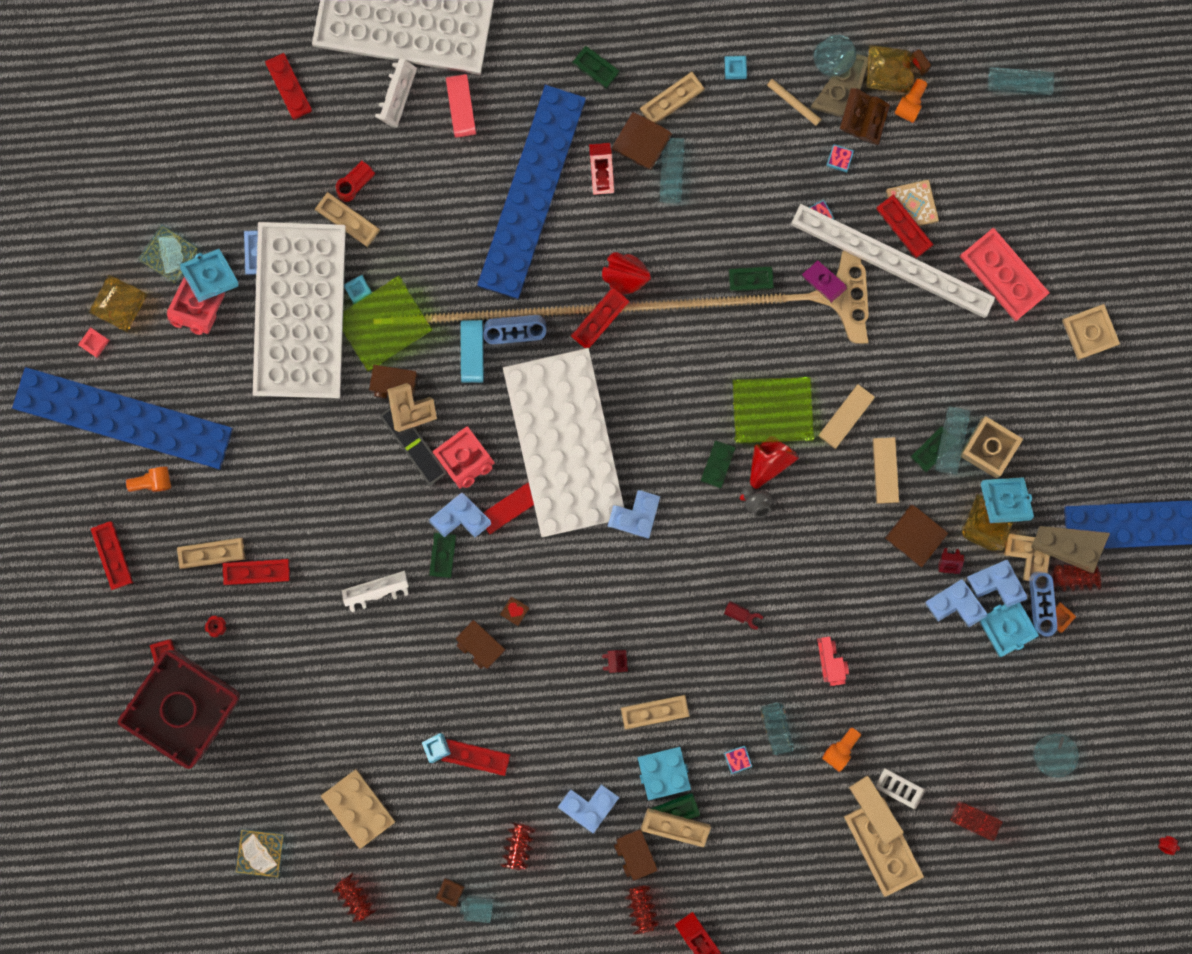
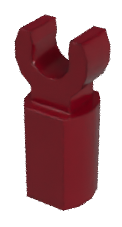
M729 601L723 613L741 623L747 622L748 626L753 630H758V627L752 623L753 618L763 619L761 614H750V610L732 601Z

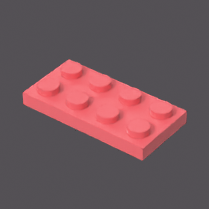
M994 228L959 256L1015 322L1050 293Z

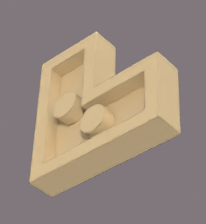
M407 383L387 389L394 429L400 432L437 419L434 399L431 397L414 402L411 385Z
M1007 534L1004 556L1026 559L1024 581H1029L1030 576L1037 571L1048 574L1050 555L1031 548L1035 537ZM1040 576L1036 582L1045 584L1046 578Z

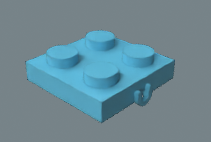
M220 249L204 255L199 253L194 259L180 264V270L198 302L238 287V281Z
M1024 478L991 479L981 482L990 523L1031 521L1033 519L1032 495L1028 494Z
M1020 602L1010 607H1006L1005 604L1002 606L999 604L993 608V611L987 613V617L979 621L999 657L1015 649L1016 651L1025 647L1024 644L1039 636Z
M680 747L637 757L642 774L640 779L641 783L645 786L648 801L691 790L687 776L689 771L687 764H684Z

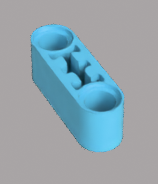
M461 320L462 383L484 382L483 320Z

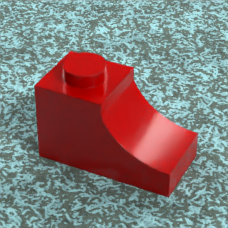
M589 144L593 195L614 193L611 144Z
M693 912L674 924L694 954H721Z

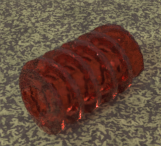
M1065 564L1063 568L1061 565L1054 567L1052 579L1055 592H1057L1058 586H1061L1062 592H1066L1067 586L1074 592L1076 585H1078L1080 591H1083L1084 585H1087L1088 590L1092 591L1093 584L1096 585L1097 590L1101 589V575L1098 566H1096L1094 573L1074 565L1071 567L1069 564Z
M509 822L514 825V828H509L507 831L513 834V836L506 837L505 839L511 845L504 846V849L509 854L502 855V858L507 860V863H502L500 866L515 870L528 868V864L523 860L530 859V855L525 853V851L532 850V847L527 842H533L534 840L528 834L535 833L536 829L526 824Z
M351 873L338 882L332 892L333 894L340 892L337 900H346L342 907H350L347 915L355 914L356 916L352 922L356 923L361 922L378 909L370 910L374 904L373 901L365 902L369 895H360L364 888L355 887L359 880L351 881L350 879L354 875V873Z
M648 885L624 890L630 893L624 897L625 900L632 901L627 906V909H634V912L629 914V917L636 918L631 923V926L638 927L633 932L634 935L653 931L659 925L658 920H652L657 916V912L650 911L655 907V904L648 902L653 898L652 894H645L651 889Z

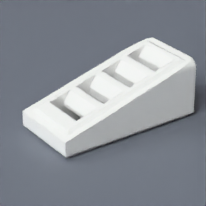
M887 769L883 770L875 786L877 790L913 809L917 808L925 792V789ZM891 776L892 780L888 788L885 789L884 785L888 777ZM898 780L900 781V784L896 792L893 793L891 791L896 781ZM906 784L909 787L904 796L901 797L899 795ZM915 789L917 791L912 801L910 802L908 801V798L912 790Z

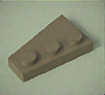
M848 52L810 109L843 118L851 88L861 89L869 57Z
M1040 526L1031 548L1094 573L1110 533Z

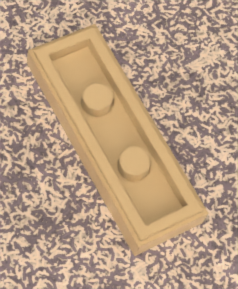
M690 72L643 105L640 111L645 118L657 124L703 92L705 88L694 73Z
M328 192L315 208V211L333 224L345 225L346 233L367 248L380 231L379 228Z
M857 384L818 436L836 449L875 397Z
M895 437L873 438L876 504L899 503Z
M243 538L177 547L180 569L246 560Z
M685 695L621 708L625 729L690 717Z
M865 776L849 787L884 844L889 843L904 833L868 776Z
M649 808L641 826L643 832L700 847L705 846L711 829L710 824Z

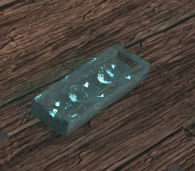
M990 67L988 70L987 90L1041 95L1053 94L1054 72Z
M670 138L662 151L660 203L681 204L683 138Z
M952 406L948 407L935 471L957 475L970 416L969 410Z

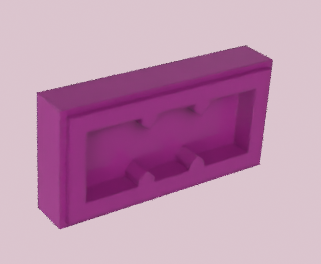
M819 261L815 262L802 274L803 278L831 303L847 289L846 285Z

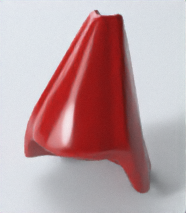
M612 253L607 258L609 266L603 267L602 270L603 281L610 285V289L613 286L621 294H631L638 291L651 279L650 272L645 264L632 254Z
M773 436L767 438L761 445L756 444L752 458L750 485L754 489H758L797 461L799 456L788 445Z

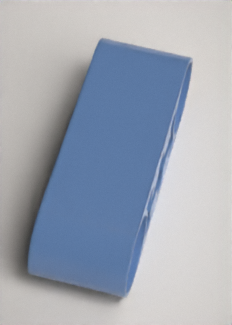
M540 315L495 318L487 320L484 324V339L489 344L537 341L543 339L546 335V321ZM535 324L542 326L538 331L531 329ZM517 327V332H513L512 328ZM491 328H495L499 332L495 335H492L488 333V330Z
M1037 571L1029 579L1033 626L1039 634L1052 636L1057 630L1053 579L1049 574ZM1044 576L1046 584L1038 588L1036 580L1038 577ZM1037 592H1042L1043 599L1048 601V604L1044 605V609L1039 606L1043 599L1042 595L1037 594ZM1044 612H1046V613L1049 614V616H1048V615H1039V614H1044ZM1044 620H1049L1050 628L1047 631H1042L1040 628Z

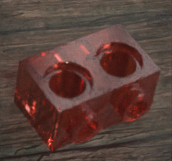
M960 801L957 802L949 820L993 842L1003 821Z

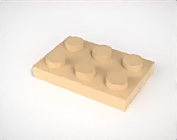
M357 769L321 795V798L359 849L396 822Z

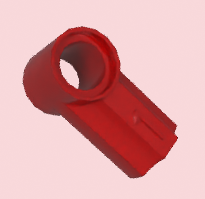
M361 161L344 178L337 181L335 188L337 196L341 201H352L356 193L375 176V172L368 164ZM344 186L351 188V191L347 194L340 192Z

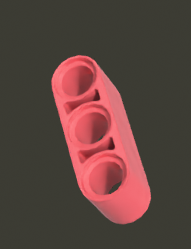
M467 74L446 77L455 138L476 135Z

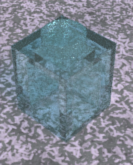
M467 896L466 901L461 902L460 914L464 915L465 921L490 923L494 899Z

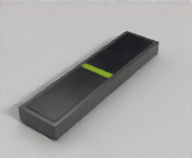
M391 408L379 415L429 486L447 475L445 469L414 427L400 432L394 429Z

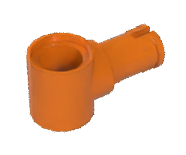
M916 79L909 94L902 97L894 114L914 123L922 107L920 99L927 87V83L921 79Z
M168 467L152 468L144 476L126 480L129 492L142 489L152 490V492L171 489Z
M851 727L840 742L833 743L827 749L822 759L840 772L851 759L850 750L861 734Z

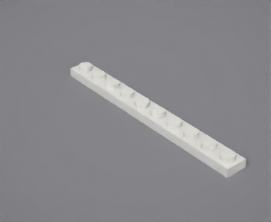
M800 204L791 222L792 226L983 318L987 317L994 302V296Z

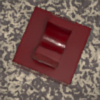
M944 548L938 564V572L960 574L964 564V555L960 554L959 549H956L955 554H950L947 552L948 549Z
M626 650L607 651L608 654L602 655V658H608L609 666L603 667V670L609 671V673L628 672Z

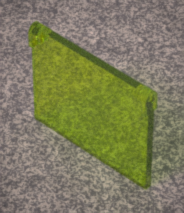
M399 275L343 311V332L368 372L373 369V365H380L432 331L431 326Z
M810 377L733 380L735 443L814 441Z

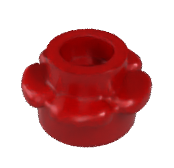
M211 616L207 623H205V630L211 637L223 635L226 632V621L222 617Z
M1171 836L1160 838L1158 848L1168 855H1175L1176 851L1180 850V847L1177 845L1178 841Z

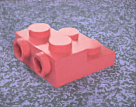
M184 277L167 310L168 320L175 327L181 328L182 325L189 327L197 335H202V333L209 334L225 292L198 302Z
M468 426L432 451L459 489L470 487L475 481L474 478L480 474H488L492 470V465L495 464Z
M830 637L818 638L824 682H830V686L846 684V675L849 674L847 661H843V657H833V654L837 653L835 641H831Z

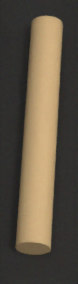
M771 79L767 84L769 88L815 126L819 124L822 120L775 80Z

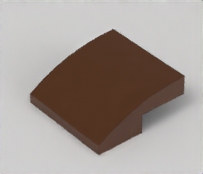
M851 88L840 129L863 141L879 145L890 104L879 97L869 96L858 88Z
M632 112L611 149L615 153L631 159L635 164L652 170L672 133L649 119Z
M910 505L885 539L899 552L904 553L917 566L922 568L948 533L914 505Z

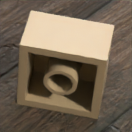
M985 416L976 426L959 456L994 478H998L1002 475L1023 439Z

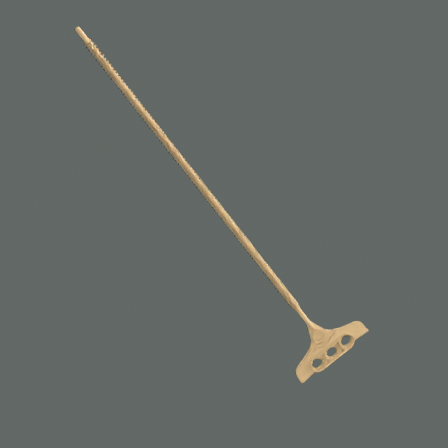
M844 250L842 251L836 277L846 285L847 289L832 303L816 290L809 294L781 295L779 293V295L775 294V296H772V294L764 296L762 294V296L757 295V297L755 295L753 297L745 295V297L740 296V298L738 296L736 298L733 296L729 298L727 296V298L723 297V299L721 297L719 299H716V297L712 299L710 297V299L706 298V300L703 298L702 300H699V298L695 300L693 298V300L689 299V301H686V299L678 301L676 299V301L672 300V302H669V300L667 302L665 300L660 302L659 300V302L654 301V303L652 301L650 303L647 301L643 303L641 301V303L637 302V304L634 302L630 304L629 302L622 310L625 312L627 310L629 312L631 310L633 312L638 310L639 312V310L644 311V309L646 311L648 309L651 311L655 309L656 311L662 308L663 310L665 308H668V310L672 308L674 310V308L678 309L679 307L681 309L682 307H685V309L689 307L691 309V307L695 308L696 306L698 308L700 306L708 308V306L712 307L713 305L715 307L717 305L719 307L724 305L725 307V305L730 306L731 304L732 306L734 304L737 306L738 304H741V306L745 304L746 306L748 303L749 305L751 303H754V305L762 303L763 305L765 302L767 304L768 302H771V304L775 302L777 304V302L810 300L828 305L838 313L847 337L852 343L868 344L865 325L869 315L865 267L861 264L860 258ZM857 267L861 270V276L859 278H852L849 270ZM855 288L860 289L863 297L859 300L853 299L851 290ZM591 304L590 306L586 305L585 307L583 305L581 307L578 305L574 307L573 305V307L568 306V308L566 306L564 308H561V306L557 308L555 306V308L551 307V309L548 307L547 309H544V307L540 309L538 307V309L534 308V310H531V308L530 310H527V308L523 310L521 308V310L517 309V311H514V309L512 311L510 309L505 311L504 309V311L499 310V312L497 310L495 312L492 310L488 312L487 310L486 312L482 311V313L480 311L478 313H475V311L471 313L469 311V313L465 312V314L462 312L461 314H458V312L454 314L452 312V314L448 313V315H445V313L437 315L435 313V315L430 314V316L428 314L426 316L424 314L419 316L418 314V316L413 315V317L411 315L409 317L406 315L402 317L400 315V317L396 316V318L392 316V318L374 319V325L392 324L394 326L396 324L398 326V324L403 325V323L405 325L407 323L410 325L414 323L416 325V323L420 324V322L422 324L424 322H427V324L431 322L433 324V322L437 323V321L440 323L441 321H444V323L448 321L450 323V321L454 322L455 320L459 322V320L483 319L484 321V319L489 320V318L543 315V317L545 315L547 317L552 315L553 317V315L558 316V314L560 316L562 314L565 316L569 314L570 316V314L575 315V313L577 315L579 313H582V315L586 313L588 315L596 304L594 306ZM854 310H861L864 313V319L861 321L854 320L852 316Z

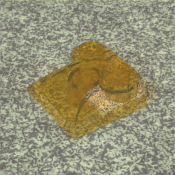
M869 45L867 88L900 93L909 92L910 86L914 81V75L910 70V51Z
M108 275L89 313L128 332L147 294Z
M977 494L966 522L962 526V535L968 541L988 550L1002 551L1013 522L990 523L984 496Z

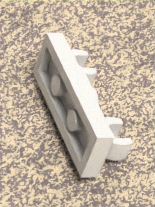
M399 59L398 63L392 64L396 70L394 74H389L391 82L387 90L385 103H379V106L383 108L382 112L375 115V117L389 126L396 128L417 70L414 65L405 59Z
M402 571L342 590L345 607L349 606L350 610L355 612L354 604L361 603L363 609H365L366 600H378L384 595H388V593H391L393 599H397V590L404 591V595L407 596L408 581L406 573Z

